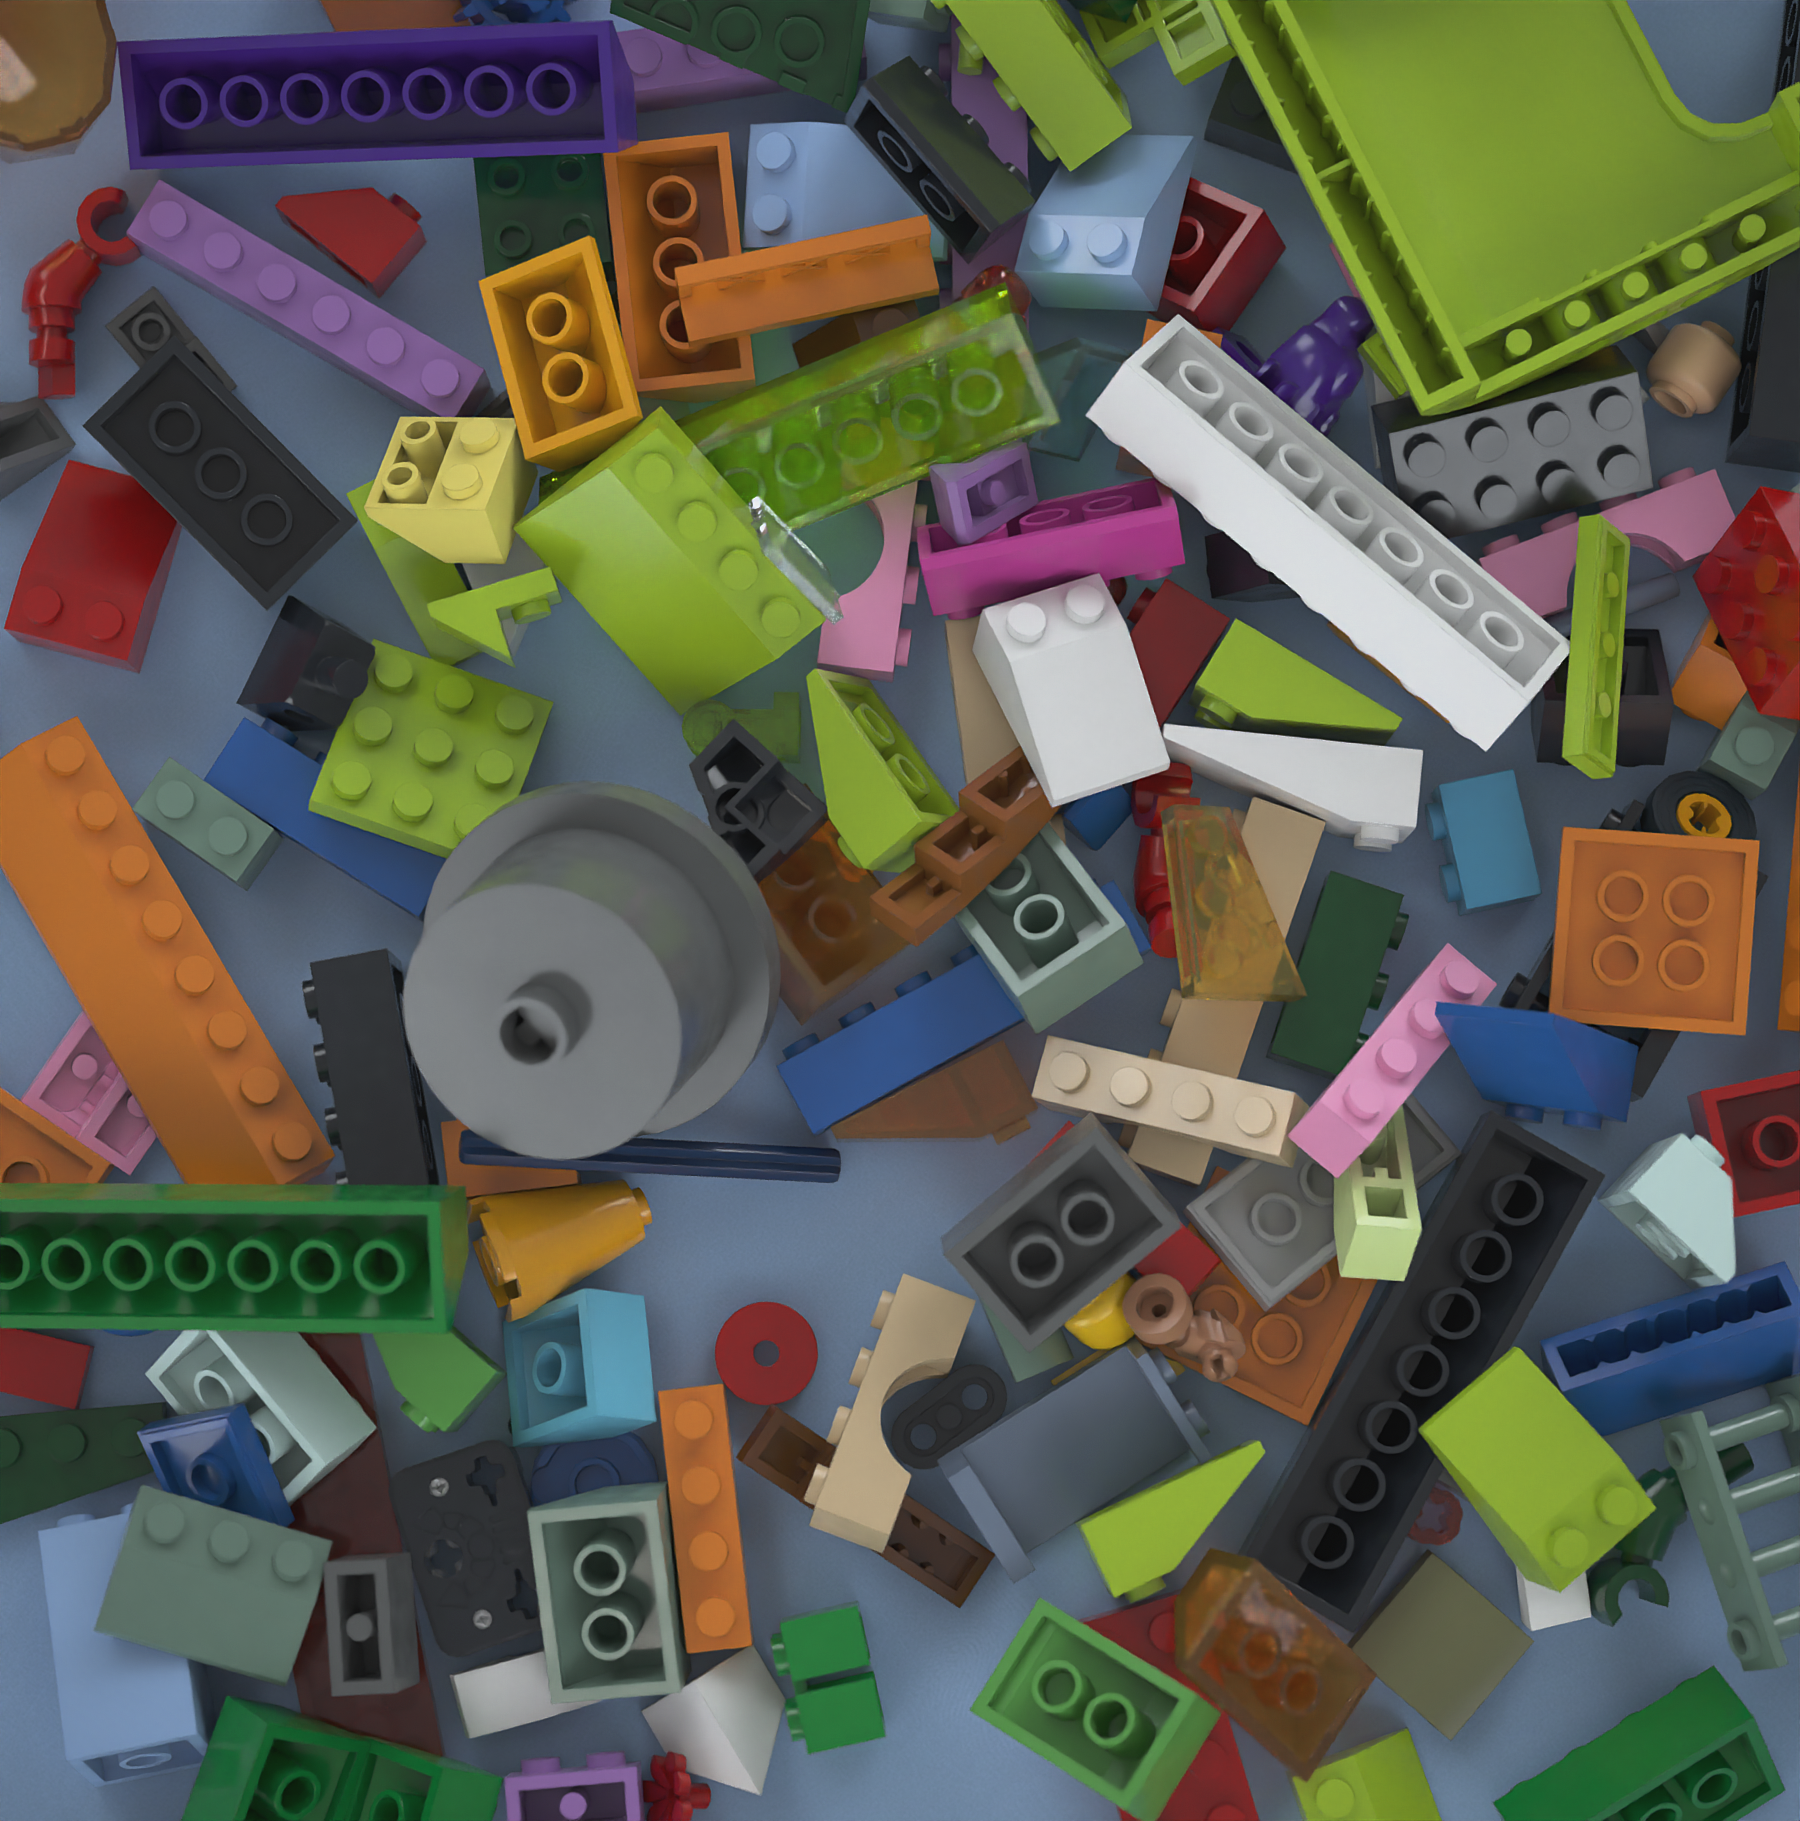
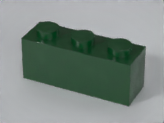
M1332 870L1324 879L1266 1058L1334 1080L1370 1036L1359 1032L1366 1010L1369 1008L1378 1011L1388 984L1389 974L1379 971L1386 949L1398 950L1408 923L1409 914L1399 911L1404 897L1403 894Z

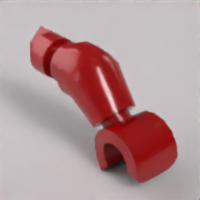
M109 186L96 189L87 195L78 208L76 218L81 238L76 243L70 239L66 240L30 268L25 280L22 295V312L29 317V331L36 333V338L29 340V365L38 368V399L59 400L72 398L76 395L75 341L68 339V334L75 332V316L82 312V300L102 274L98 266L101 263L112 266L131 264L141 257L137 245L127 236L121 240L111 242L103 240L97 235L103 220L112 215L124 214L129 198L122 189Z
M1170 763L1168 770L1134 780L1132 783L1131 808L1134 823L1140 828L1150 829V835H1140L1132 878L1136 909L1148 924V935L1153 952L1164 958H1178L1179 967L1192 979L1202 970L1203 961L1194 920L1191 917V908L1195 904L1196 897L1193 885L1191 838L1182 837V831L1192 832L1194 830L1201 798L1190 797L1193 783L1191 767L1184 763Z

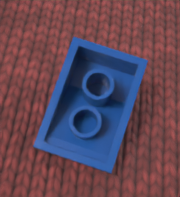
M1437 1001L1435 1016L1481 1098L1506 1107L1505 1118L1542 1124L1544 1113L1563 1115L1562 1124L1565 1126L1601 1131L1603 1120L1627 1123L1639 1046L1554 1013Z

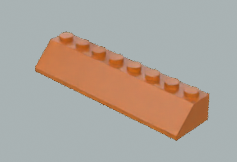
M78 716L19 744L0 759V868L184 1184L301 1185L325 1172L336 1156Z

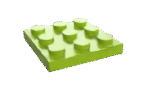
M373 638L371 644L376 646L375 656L367 670V687L360 696L354 698L343 723L336 731L310 797L308 811L448 859L456 846L478 824L502 805L521 795L554 702Z

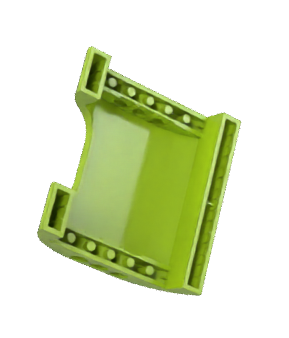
M1210 0L1422 416L1443 414L1466 408L1529 384L1724 290L1800 248V82L1778 92L1767 113L1742 123H1711L1690 113L1675 95L1627 0Z

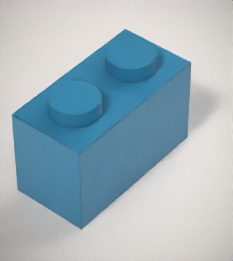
M1514 769L1439 784L1431 793L1433 802L1425 804V817L1432 841L1442 840L1447 864L1439 866V878L1445 901L1447 903L1456 901L1458 914L1463 916L1533 901L1542 894Z

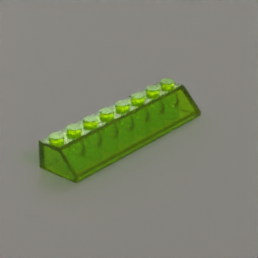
M1006 282L691 413L674 422L777 539L930 475L929 467L933 464L961 463L1058 423L1061 420L1030 334ZM594 459L561 472L553 471L539 477L538 505Z

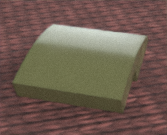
M1427 1549L1344 1649L1451 1741L1534 1641L1466 1580Z

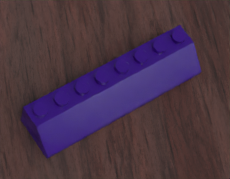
M613 20L124 40L117 42L130 170L617 153L638 144L634 79Z

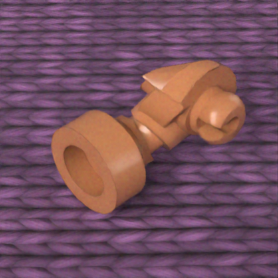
M1165 1274L1144 1276L1131 1285L1124 1297V1317L1133 1332L1141 1340L1151 1344H1164L1174 1349L1179 1356L1202 1364L1203 1374L1210 1381L1222 1382L1235 1375L1238 1370L1237 1360L1243 1357L1246 1352V1345L1242 1334L1214 1308L1210 1312L1204 1310L1193 1311L1189 1296L1175 1278Z

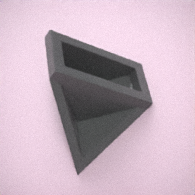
M38 396L20 402H0V501L68 454L76 445L45 400L38 399Z

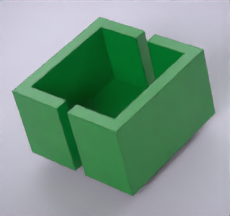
M858 1600L782 1617L779 1623L781 1632L772 1634L770 1641L778 1677L791 1674L795 1697L787 1698L786 1703H784L792 1742L805 1739L809 1755L886 1737V1725L874 1670L811 1685L809 1682V1678L870 1665L869 1659L871 1656Z

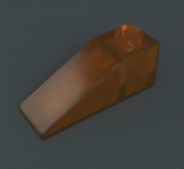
M1001 1040L830 1128L837 1143L980 1142L993 1136L997 1145H1000L1030 1130L1032 1127L1027 1117L1037 1113L1038 1107L1031 1097L1032 1095L1004 1040Z

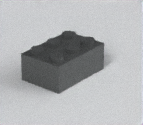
M1090 1112L941 1237L943 1255L1030 1353L1182 1226L1171 1204L1092 1112Z

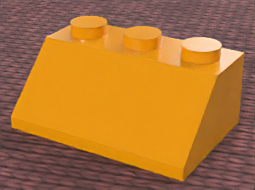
M589 235L478 281L525 460L557 472L564 471L597 458L643 419L594 237Z

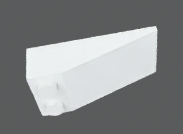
M1164 724L1161 731L1171 763H1184L1191 767V772L1247 797L1253 798L1254 796L1325 821L1324 831L1337 837L1354 839L1353 848L1390 852L1392 851V844H1402L1416 828L1423 750Z

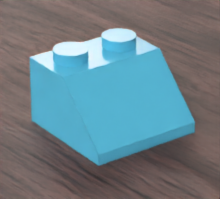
M584 1288L544 1304L523 1319L520 1318L509 1323L507 1320L502 1321L513 1447L526 1448L611 1438L657 1422L644 1295Z

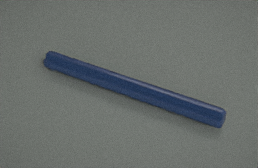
M471 1129L462 1131L459 1139L460 1162L469 1165L817 1183L837 1182L841 1170L840 1152L835 1148L630 1138L626 1142L596 1155L575 1159H548L508 1150L488 1141Z

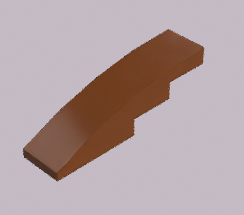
M1018 746L958 792L959 811L914 844L915 863L869 897L871 916L915 947H918L966 907L1017 857L1062 806H1051L1021 746Z

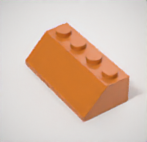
M729 132L638 141L637 145L621 152L603 153L622 340L637 396L689 403L757 397L751 334L689 347L675 282L674 268L742 254Z

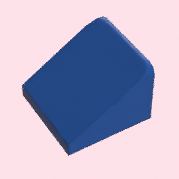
M1122 785L1074 800L1062 813L1063 825L1087 847L1097 851L1102 848L1131 815V797Z

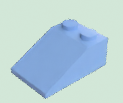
M820 122L750 124L743 248L748 252L925 215L847 125ZM929 220L931 228L930 249L933 261H947L948 241Z
M1122 135L1071 172L1063 162L1060 163L1028 215L1014 270L1041 307L1138 311L1158 310L1198 141L1194 136Z

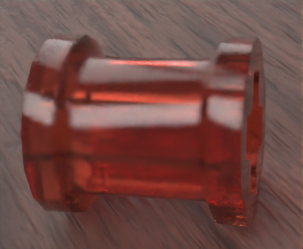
M1434 1487L1426 1502L1433 1505L1443 1504L1445 1511L1438 1517L1442 1527L1437 1532L1431 1527L1423 1526L1418 1528L1416 1520L1423 1515L1421 1509L1407 1536L1421 1544L1440 1546L1450 1542L1459 1534L1463 1509L1459 1500L1451 1492Z

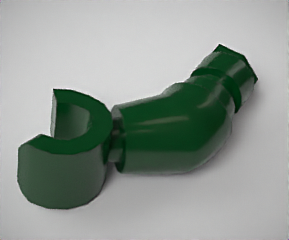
M1744 1443L1717 1452L1728 1486L1754 1470L1753 1459ZM1671 1465L1661 1472L1651 1469L1637 1479V1482L1656 1509L1614 1545V1549L1622 1551L1621 1557H1612L1600 1562L1587 1578L1591 1614L1603 1624L1614 1627L1623 1615L1618 1604V1597L1622 1587L1631 1580H1635L1638 1584L1640 1599L1669 1607V1591L1666 1582L1660 1573L1652 1568L1654 1560L1663 1561L1675 1529L1687 1520L1686 1512L1689 1511L1676 1470Z

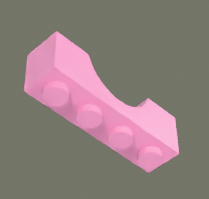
M849 414L841 474L842 489L860 499L873 512L882 530L884 546L875 570L864 583L845 595L826 600V621L822 623L817 669L893 683L895 666H908L912 629L900 628L903 603L916 604L920 567L908 566L911 542H918L916 527L926 525L928 505L916 504L919 480L931 481L929 467L934 464L936 447L935 443L924 442L925 423Z
M1693 467L1679 470L1658 481L1660 490L1639 498L1635 492L1602 501L1599 504L1602 512L1597 514L1603 516L1631 540L1630 546L1653 554L1676 573L1702 563L1735 520L1734 513L1715 469L1696 475ZM1567 513L1541 525L1543 535L1522 543L1518 535L1514 534L1486 545L1482 548L1485 557L1480 558L1477 564L1542 619L1564 611L1567 607L1569 577L1576 563L1579 527L1577 513Z
M1447 943L1414 979L1383 1017L1384 1020L1318 1097L1287 1137L1338 1179L1372 1143L1451 1043L1435 1016L1437 1001L1480 1006L1496 987L1497 983Z

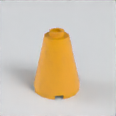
M623 1179L479 1196L466 1202L467 1223L480 1221L483 1233L482 1237L472 1242L476 1257L497 1307L500 1308L508 1305L505 1315L508 1323L528 1316L645 1239L644 1226L652 1223L651 1211L640 1187L631 1190Z

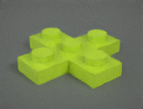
M1137 0L1127 23L1079 11L1098 58L1108 69L1115 67L1159 41L1174 76L1185 86L1238 55L1210 0Z

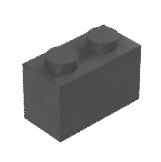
M411 1551L347 1555L324 1562L332 1696L396 1693L419 1684Z

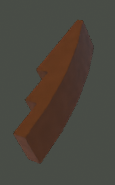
M771 1403L736 1458L814 1511L816 1505L804 1501L817 1464L830 1468L837 1447L826 1442V1439ZM906 1493L883 1553L872 1550L959 1609L995 1556L992 1551Z

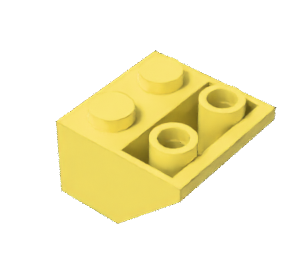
M400 416L364 508L369 518L444 563L505 564L517 533L513 529L514 524L522 519L538 475V470L535 463L525 460L514 418Z

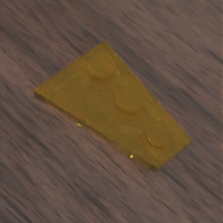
M1173 804L1161 811L1182 999L1295 1002L1307 996L1230 807Z

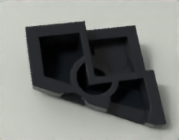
M734 718L689 764L697 789L705 803L711 829L734 850L757 884L782 865L829 820L827 806L785 769L780 760Z

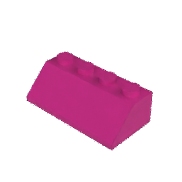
M1155 477L1039 501L1037 505L970 544H958L942 528L940 522L916 527L919 560L933 616L947 614L948 619L951 620L971 618L980 615L982 610L985 609V605L1011 601L1100 573L1106 587H1108L1110 579L1135 575L1137 580H1154L1171 574L1173 572L1172 566L1186 564L1179 517L1171 488L1160 483Z

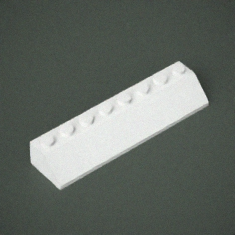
M1179 314L1124 362L1086 414L1089 419L1102 429L1104 435L1110 441L1129 451L1151 470L1154 477L1160 483L1173 488L1198 509L1210 525L1223 530L1248 551L1260 567L1273 572L1298 593L1302 601L1310 609L1323 614L1348 635L1352 643L1360 651L1373 656L1398 677L1402 685L1410 693L1423 698L1448 719L1452 727L1460 735L1471 739L1484 751L1491 747L1527 706L1570 652L1569 640Z

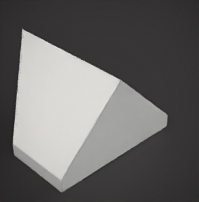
M753 1644V1646L745 1647L687 1682L681 1693L667 1694L641 1710L665 1753L667 1754L669 1751L683 1754L686 1757V1772L751 1793L762 1794L786 1698Z

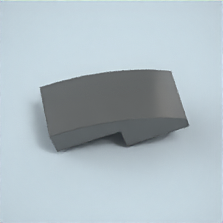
M154 286L104 325L140 369L175 335L230 392L237 387L230 376Z

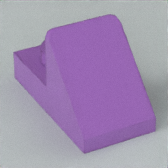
M1026 442L1004 443L971 463L933 464L929 467L940 524L958 544H970L1039 503Z

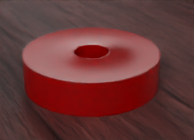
M757 1302L739 1309L724 1323L716 1340L715 1362L722 1381L736 1396L753 1404L771 1405L772 1403L775 1405L794 1398L809 1384L817 1367L818 1345L811 1326L797 1311L776 1302ZM763 1341H771L779 1349L778 1360L771 1366L760 1365L754 1357L756 1346Z

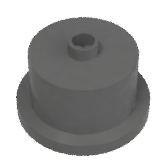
M580 781L542 787L511 800L486 817L456 846L442 866L427 902L423 922V935L413 953L404 985L403 1009L408 1041L421 1074L434 1094L458 1120L488 1141L508 1150L538 1158L575 1159L608 1151L632 1137L659 1133L698 1117L723 1098L756 1059L768 1037L779 1001L781 968L776 930L760 888L745 864L713 829L682 807L653 793L610 782Z

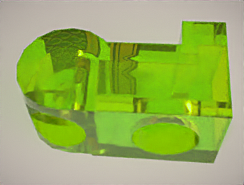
M774 692L773 709H730L721 701L712 699L699 701L692 705L683 717L681 727L684 740L692 754L698 756L734 718L775 755L781 763H800L802 706L800 693Z

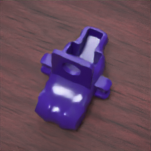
M1342 296L1336 299L1313 322L1302 326L1273 352L1266 361L1243 336L1218 326L1212 332L1223 334L1221 348L1228 356H1231L1235 362L1327 437L1331 432L1332 426L1340 418V409L1347 398L1351 397L1363 376V363L1360 360L1357 349L1366 341L1367 335L1375 327V324L1362 299L1354 296Z

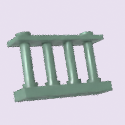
M1800 1374L1765 1384L1771 1400L1769 1406L1708 1427L1703 1410L1659 1421L1665 1437L1663 1446L1666 1458L1676 1470L1728 1624V1642L1733 1653L1740 1660L1743 1672L1773 1669L1787 1665L1788 1662L1781 1641L1800 1634V1605L1772 1615L1759 1579L1800 1563V1535L1750 1552L1738 1517L1739 1514L1800 1493ZM1780 1430L1792 1462L1791 1468L1729 1490L1717 1452Z

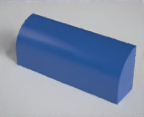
M1786 1262L1776 1263L1733 1277L1724 1284L1706 1286L1540 1340L1543 1372L1601 1437L1611 1435L1800 1373V1290Z

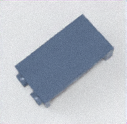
M1132 1336L1124 1344L1114 1347L937 1460L948 1481L1013 1584L1036 1570L1027 1556L1028 1552L1189 1450L1201 1465L1212 1458L1200 1439L1210 1433V1430L1190 1399L1179 1405L1168 1387L1177 1381L1178 1378L1158 1347L1147 1352L1136 1337Z

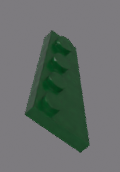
M611 0L610 13L684 45H691L719 57L724 62L741 69L745 68L778 82V85L802 95L804 93L847 113L856 97L870 0Z
M166 1402L0 1416V1525L154 1473V1469L137 1432L152 1421L167 1419Z

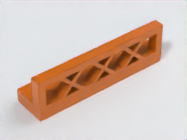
M928 215L674 268L676 289L689 347L938 295L939 284L930 249L931 228Z

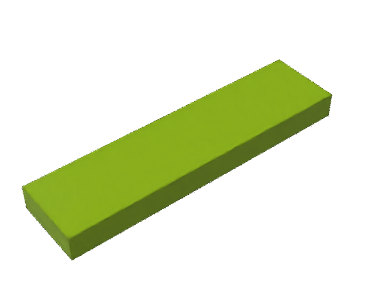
M1600 514L1579 517L1562 758L1593 780L1613 777L1615 772L1631 541Z

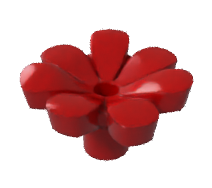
M669 1751L666 1757L652 1756L650 1773L654 1781H642L644 1802L653 1803V1806L650 1807L647 1813V1821H690L693 1809L708 1808L711 1801L710 1787L707 1783L691 1782L690 1774L686 1773V1757L683 1754Z

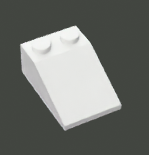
M1100 573L982 610L972 651L1052 807L1169 769V756L1127 625Z

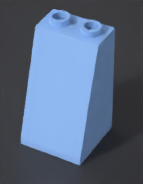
M133 1503L122 1507L120 1515L96 1519L95 1516L89 1514L72 1515L58 1520L56 1528L38 1531L66 1761L95 1788L201 1766L217 1723L205 1663L94 1631Z

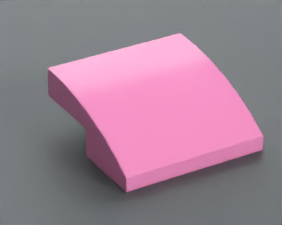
M82 1010L20 1100L130 1176L157 1136L88 1017Z

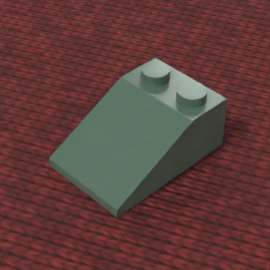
M1048 822L1017 857L966 907L954 916L1004 992L1036 1035L1144 963L1125 921Z

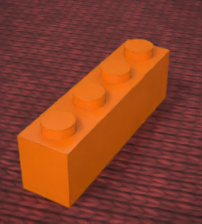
M722 1383L658 1391L687 1654L753 1646L755 1641L726 1385Z

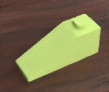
M1403 1104L1372 1143L1337 1179L1334 1176L1333 1228L1340 1277L1394 1281L1405 1280L1422 1228Z

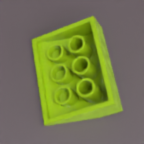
M661 406L525 515L513 527L547 567L551 566L553 574L679 715L694 708L693 705L699 701L710 699L775 661L826 621V595Z

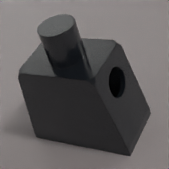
M288 595L240 694L237 704L265 719L267 717L289 731L337 729L343 723L354 698L360 696L367 687V670L375 656L376 646L343 623L294 596Z

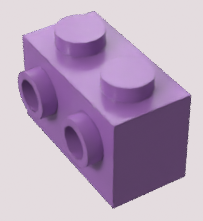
M625 1751L586 1754L587 1766L560 1768L559 1756L520 1760L521 1771L511 1772L505 1777L508 1821H645L641 1761L626 1762Z

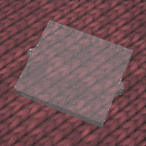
M757 496L748 505L753 519L751 525L756 530L761 551L833 625L843 618V614L838 601L840 595L834 588L829 568Z

